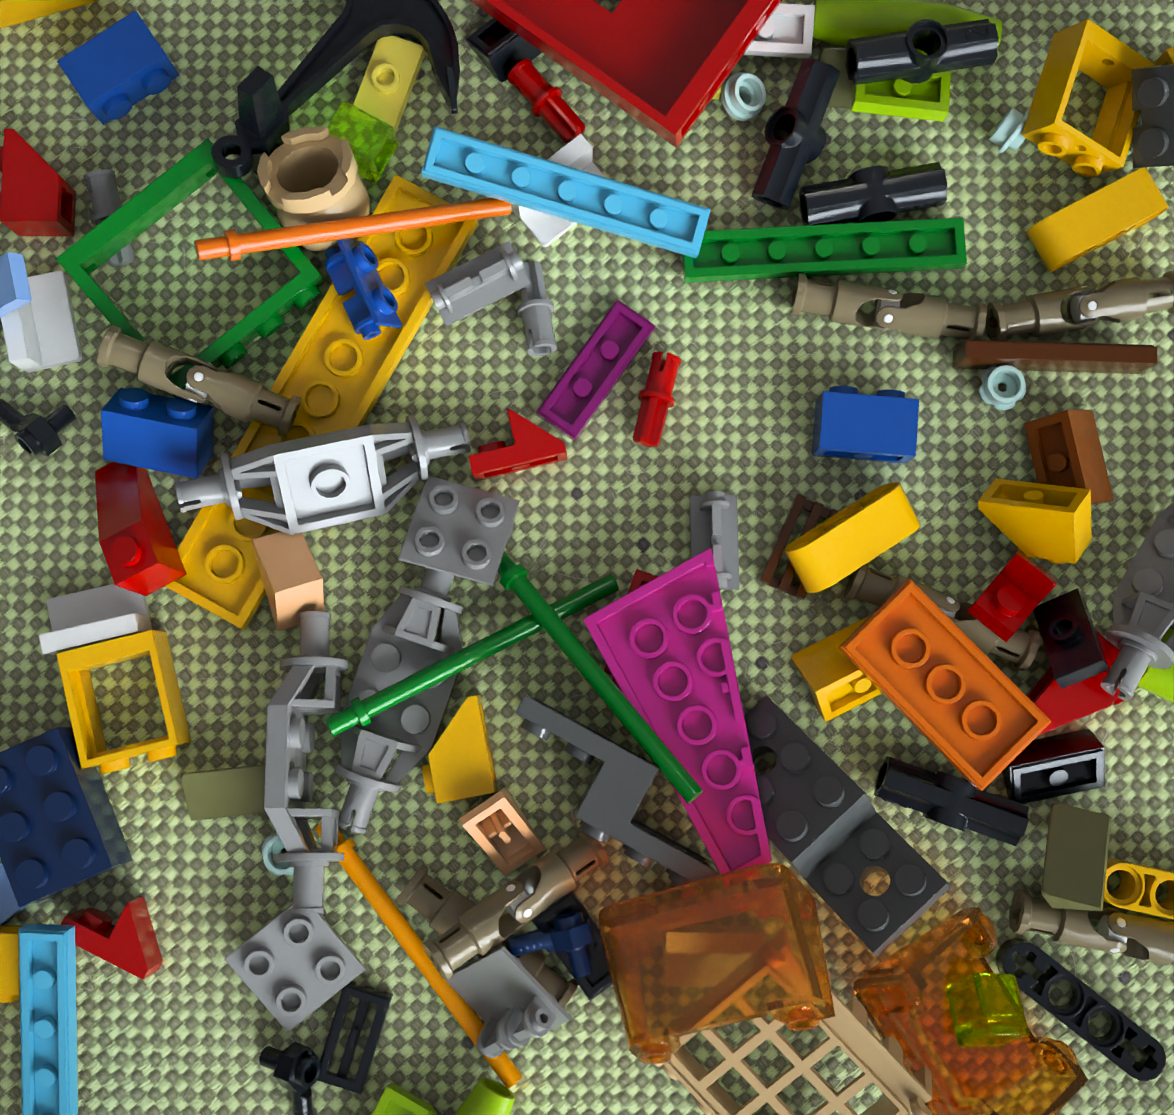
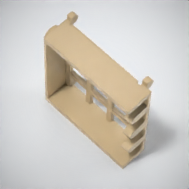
M791 925L786 927L662 1032L658 1045L654 1042L647 1049L650 1061L658 1067L661 1066L670 1078L679 1080L693 1095L697 1106L706 1115H752L765 1103H768L778 1115H796L777 1094L800 1075H803L827 1100L809 1115H831L836 1110L841 1115H858L846 1102L872 1082L885 1096L860 1115H908L911 1112L914 1115H932V1111L925 1105V1103L933 1099L932 1072L925 1065L913 1074L909 1072L903 1065V1049L894 1037L889 1036L881 1042L867 1028V1011L864 1006L855 998L845 1005L830 989L831 974L827 967L820 961L809 967L794 951L797 931ZM768 974L794 999L792 1003L770 1021L744 996L747 991ZM733 1003L759 1028L736 1049H733L709 1024ZM803 1009L828 1034L826 1039L805 1056H802L778 1031ZM698 1032L724 1057L709 1071L683 1046ZM767 1039L793 1064L768 1085L743 1060V1058ZM837 1046L863 1071V1073L838 1092L812 1067ZM732 1067L757 1092L755 1096L742 1106L716 1081Z

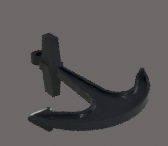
M345 0L346 5L343 12L278 91L273 75L257 66L237 86L239 118L235 121L237 135L223 136L215 141L212 146L211 154L216 171L220 175L232 179L244 177L251 169L257 174L262 154L265 152L269 157L275 149L284 144L281 136L290 130L289 116L371 43L382 37L391 35L407 37L423 46L428 54L436 84L451 114H458L457 97L460 80L458 42L450 19L438 0ZM231 154L239 155L237 159H226Z

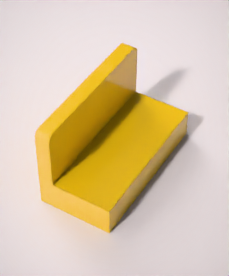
M869 616L792 655L793 663L808 684L816 709L825 722L882 694L838 649Z

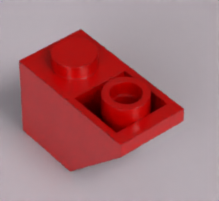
M4 129L3 146H0V171L2 173L0 221L18 236L74 237L76 191L14 129Z

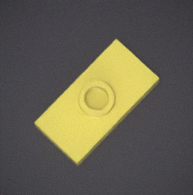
M392 35L377 40L349 114L353 123L395 137L426 54L422 45Z

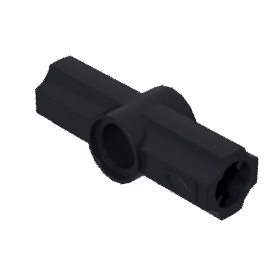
M923 19L915 22L908 31L849 39L846 45L845 64L848 79L852 80L854 85L899 78L912 84H920L930 79L934 73L992 65L998 56L997 45L999 36L996 24L990 23L989 19L943 26L934 20ZM916 49L924 51L927 55L919 53Z
M803 58L786 105L776 109L769 117L764 133L770 147L751 196L757 201L778 209L788 210L805 164L814 161L824 149L827 138L826 131L821 126V122L841 73L834 66L816 59Z
M939 162L889 171L887 166L878 165L855 171L847 179L801 187L799 191V208L802 223L807 226L843 224L854 221L856 223L886 222L895 218L898 213L942 206L947 200L946 174Z
M886 756L875 781L874 795L882 800L922 812V817L964 832L965 829H969L1013 846H1017L1019 840L1024 836L1029 822V807L1022 805L1020 802L998 794L979 791L968 780L938 770L937 773H933L892 757Z

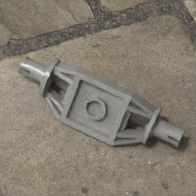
M409 415L406 416L405 422L368 424L270 444L233 458H229L228 452L222 453L220 457L223 468L219 469V474L183 482L177 481L174 484L181 513L192 509L226 503L227 507L232 506L235 520L246 518L293 535L387 514L419 480L428 479L427 465H429L430 459L463 452L469 453L471 451L470 440L465 423L423 432L422 428H419L415 416ZM410 453L413 461L386 478L384 462ZM272 486L275 502L242 497L241 489Z
M1174 502L1156 517L1113 595V625L1109 627L1105 637L1120 652L1100 685L1113 696L1118 688L1120 690L1118 698L1123 700H1131L1134 695L1133 692L1147 666L1167 669L1174 663V634L1165 643L1160 640L1169 628L1174 630Z
M426 568L420 587L415 586L414 590L404 586L399 587L397 593L401 595L371 629L344 709L351 706L350 700L358 696L360 700H363L463 649L458 614H462L464 607L451 603V598L447 597L454 575ZM442 608L445 610L439 643L435 641ZM459 673L371 717L372 723L364 727L359 723L340 733L341 763H337L335 772L346 777L347 781L351 784L339 815L338 826L344 829L347 826H351L357 811L350 831L365 834L378 792L389 791L399 793L402 786L399 782L434 747ZM396 750H402L387 777L383 776Z
M321 611L300 613V655L280 660V670L288 672V674L267 705L264 809L287 853L274 854L273 862H289V867H294L293 908H291V914L324 913V867L329 866V862L344 861V853H337L339 811L334 809H305V802L312 801L314 790L312 772H306L307 753L313 752L315 744L314 725L308 723V715L331 714L341 711V673L348 671V661L329 655L331 614ZM325 674L324 700H316L315 696ZM321 819V848H317L308 820Z

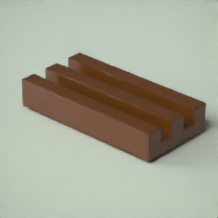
M797 494L759 582L804 600L807 592L801 581L797 587L790 584L795 574L790 560L781 580L774 577L773 574L802 509L810 513L800 536L814 528L819 517L827 520L839 511L824 507V504L817 501L812 502L806 499L807 497Z

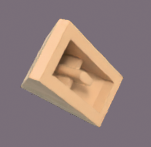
M276 531L252 538L251 542L276 630L281 631L300 625L301 620L299 617L301 612H324L323 578L303 533L289 535Z
M506 786L469 809L459 818L462 826L505 876L545 850L542 841Z

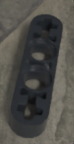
M1021 938L1007 940L999 947L996 954V964L999 972L1121 1070L1141 1081L1155 1079L1163 1072L1166 1065V1054L1163 1046L1043 950ZM1016 952L1022 956L1028 953L1026 957L1028 963L1042 972L1038 980L1021 969H1017L1014 972L1016 965L1011 959ZM1059 980H1067L1072 987L1070 1001L1063 1006L1052 1005L1048 997L1051 985ZM1106 1011L1111 1018V1028L1106 1035L1093 1037L1088 1029V1021L1095 1012ZM1123 1038L1138 1048L1143 1049V1052L1148 1056L1144 1064L1135 1061L1133 1055L1118 1045L1122 1042Z

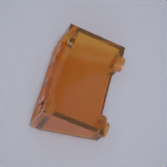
M776 863L753 865L614 903L604 907L599 912L600 937L628 1048L631 1054L643 1063L660 1064L669 1061L671 1054L678 1051L681 1047L680 1036L767 1015H771L776 1020L786 1023L787 1028L800 1031L818 1026L819 1020L835 1017L815 898L791 870L784 865Z
M979 907L967 908L957 912L867 970L854 981V994L866 1009L867 1016L881 1039L884 1041L887 1037L892 1036L898 1041L903 1049V1065L909 1072L913 1074L923 1065L932 1072L933 1099L925 1103L932 1111V1115H1056L1085 1085L1088 1078L1077 1063L1073 1050L1067 1044L1052 1038L1033 1036L984 958L995 950L997 939L993 924L984 916Z

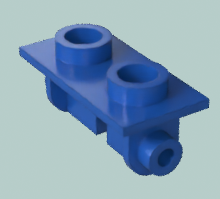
M350 238L337 240L339 246L325 252L327 260L324 265L338 295L344 296L353 289L356 293L355 296L342 303L355 333L361 334L364 340H369L381 333L380 325L400 328L402 323L396 313L398 309L397 301L392 292L384 286L376 269L378 268V260L372 249L362 241Z

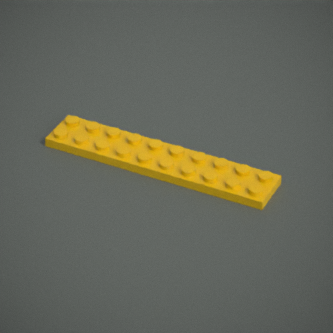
M395 174L372 215L450 203ZM478 220L359 237L357 240L367 244L376 255L378 260V268L376 269L384 286L392 292L397 301L398 309L396 313L402 326L395 328L380 325L381 333L378 336L364 340L361 334L355 333L342 304L356 295L354 289L344 296L338 295L332 282L270 389L271 392L289 399L293 395L301 398V403L290 432L285 438L278 435L277 429L252 420L231 458L270 444L363 426L434 303L425 283L454 268L477 228ZM272 486L241 489L242 497L275 502ZM226 503L202 507L177 549L187 575L165 587L240 629L246 630L266 595L251 539L278 530L246 518L235 520L232 506L227 507Z

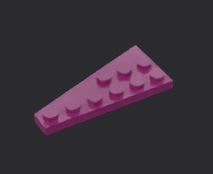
M709 548L589 615L583 621L622 693L703 789L702 794L689 804H687L676 789L675 791L726 885H729L772 861L713 552L712 548Z

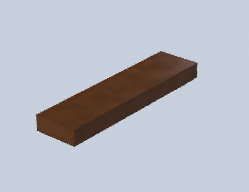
M967 339L953 352V368L988 369L992 366L1009 365L1021 371L1140 374L1157 364V347H1154V345Z

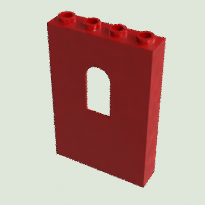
M594 0L469 1L677 148L782 0H621L612 13Z

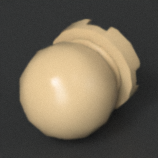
M323 126L303 127L282 135L281 139L284 144L275 149L269 157L265 152L260 157L257 169L260 185L267 199L276 207L279 223L282 228L369 215L370 201L367 188L357 173V163L349 141L345 137L342 140L341 138L331 136L329 129ZM335 240L301 246L310 251L326 252L333 247L339 246V244Z

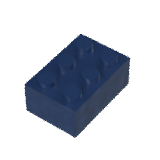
M72 727L54 728L0 752V859L19 907L45 900L133 860L97 768L81 769Z

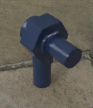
M581 911L570 912L554 918L555 928L545 931L540 928L508 937L511 954L514 956L527 954L543 948L548 952L566 951L573 978H580L593 973L586 945L594 942V935L589 918L583 919Z

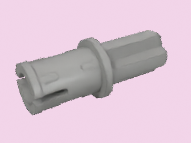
M95 170L84 175L94 213L90 218L93 225H99L122 206L115 178L116 175L113 170ZM129 243L106 263L112 267H122L133 263L134 256L131 244Z
M537 261L523 262V269L531 284L520 289L522 303L517 307V314L523 320L526 350L531 356L549 355L551 351L555 352L557 350L551 313L554 311V304L546 296L542 265Z

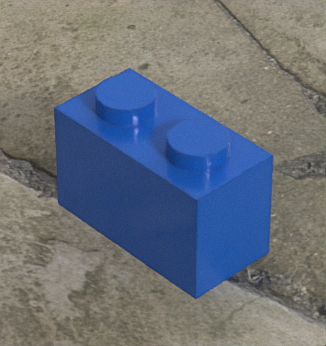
M136 10L57 61L84 103L103 125L110 120L124 117L130 112L133 105L149 95H155L164 91L173 79L180 76Z
M851 386L830 387L829 392L823 391L815 401L812 456L907 463L916 456L919 399L905 398V392L900 390H879L876 392V395L858 394V389Z
M120 388L101 409L103 460L197 479L213 456L214 406L195 403L181 397L170 398L150 394L141 388Z

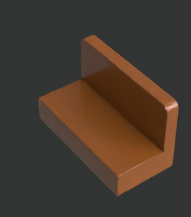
M1065 410L1024 423L1038 483L1091 489V505L1113 501L1094 414L1091 410Z

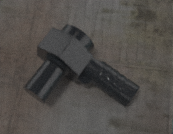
M0 399V421L12 431L18 432L14 435L16 441L32 457H36L38 454L49 456L62 446L57 433L76 420L73 411L65 404L46 418H43L35 413L24 416L4 399Z
M293 1042L283 1051L271 1046L265 1047L259 1057L260 1065L274 1070L273 1077L283 1088L291 1091L293 1115H313L311 1086L315 1084L321 1071V1062L310 1047L297 1042Z

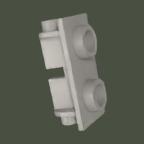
M510 241L426 282L425 285L447 327L531 283L523 269L524 266L516 250L514 251Z
M714 491L706 492V496H689L691 558L712 548L720 590H739L737 495H725V492Z

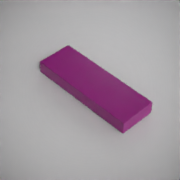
M617 299L538 408L536 415L575 442L654 332L656 325Z

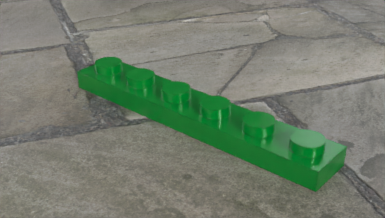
M963 218L708 230L704 232L699 254L696 258L682 254L684 283L797 277L798 273L806 274V277L949 270L962 269L967 264Z

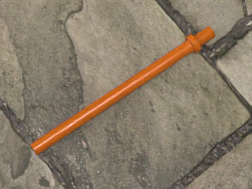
M485 198L237 234L236 230L232 229L225 230L223 236L195 240L194 244L199 261L227 256L229 261L241 260V254L510 215L511 203L495 198Z

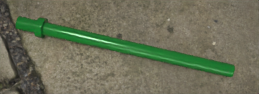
M504 551L498 568V574L501 576L500 584L505 590H512L687 804L694 801L702 794L703 789L527 578L528 571L522 564L516 565Z
M609 574L550 604V606L561 619H564L619 591V587L612 574ZM530 614L363 700H360L359 696L350 700L351 706L331 715L325 721L333 736L359 723L364 727L372 723L371 717L544 628Z

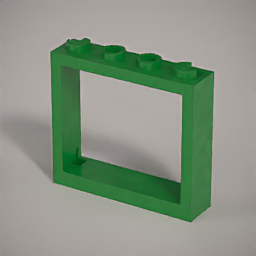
M208 138L56 258L111 325L121 327L123 334L146 343L148 342L91 276V273L218 173L211 154L213 143ZM218 173L264 230L282 228L241 178H226ZM298 246L281 248L280 250L299 271V274L196 356L197 358L211 363L217 369L222 365L228 369L247 355L248 350L245 346L260 335L262 339H266L278 331L285 323L282 316L292 308L297 306L302 310L312 303L311 300L321 293L319 287L325 282L321 274ZM184 365L176 373L171 372L169 380L177 387L185 389L187 372L194 366Z

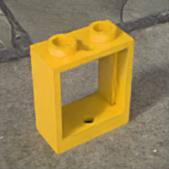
M1089 19L1054 33L1030 106L1028 119L1025 122L1021 135L1038 145V149L1041 152L1056 156L1072 166V170L1081 176L1096 177L1101 173L1122 168L1133 138V128L1136 127L1141 110L1132 111V70L1155 66V64ZM1078 70L1107 88L1091 139L1062 121Z
M148 630L56 654L81 769L99 766L101 775L130 768L129 758L147 754L148 763L177 756L176 746L191 743L166 631ZM150 655L168 735L107 750L90 670Z

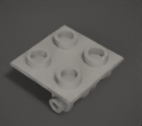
M428 476L401 549L399 560L493 586L507 540L510 541L515 524L513 521L520 500Z
M293 903L224 959L287 1032L292 1030L366 970V967L323 918L327 914L325 909L324 913L291 914Z
M504 946L454 971L453 977L446 981L486 1022L479 1034L476 1045L478 1051L489 1058L500 1056L505 1049L513 1050L522 1046L533 1037H542L549 1030L570 1021L572 1018L557 1002L556 998L549 991L545 990L523 967L521 961Z

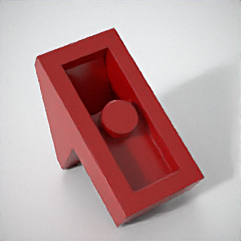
M507 408L515 445L506 447L505 441L491 442L477 448L478 454L468 456L472 474L477 482L567 460V451L563 441Z
M1019 549L967 612L1003 641L1007 642L1036 606L1057 585L1058 579Z
M140 896L129 901L124 907L116 925L112 924L113 918L109 914L95 908L80 909L64 916L60 925H75L76 946L143 980L159 970L163 960L144 897Z

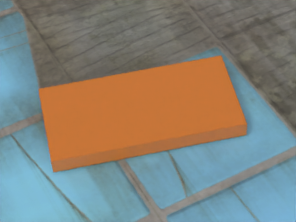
M911 579L906 580L838 647L876 688L979 791H983L1052 722Z

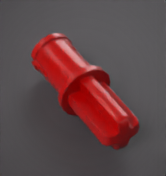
M527 58L520 61L511 69L507 80L532 106L531 113L535 117L541 116L566 144L579 134H583L585 124L561 98L562 90L557 86L552 87L535 68L530 59Z
M663 352L652 353V362L645 390L639 391L638 394L641 405L633 433V441L645 447H657L660 444L668 408L674 407L675 399L671 396L678 368L681 365V359L671 353H667L666 360L662 359Z

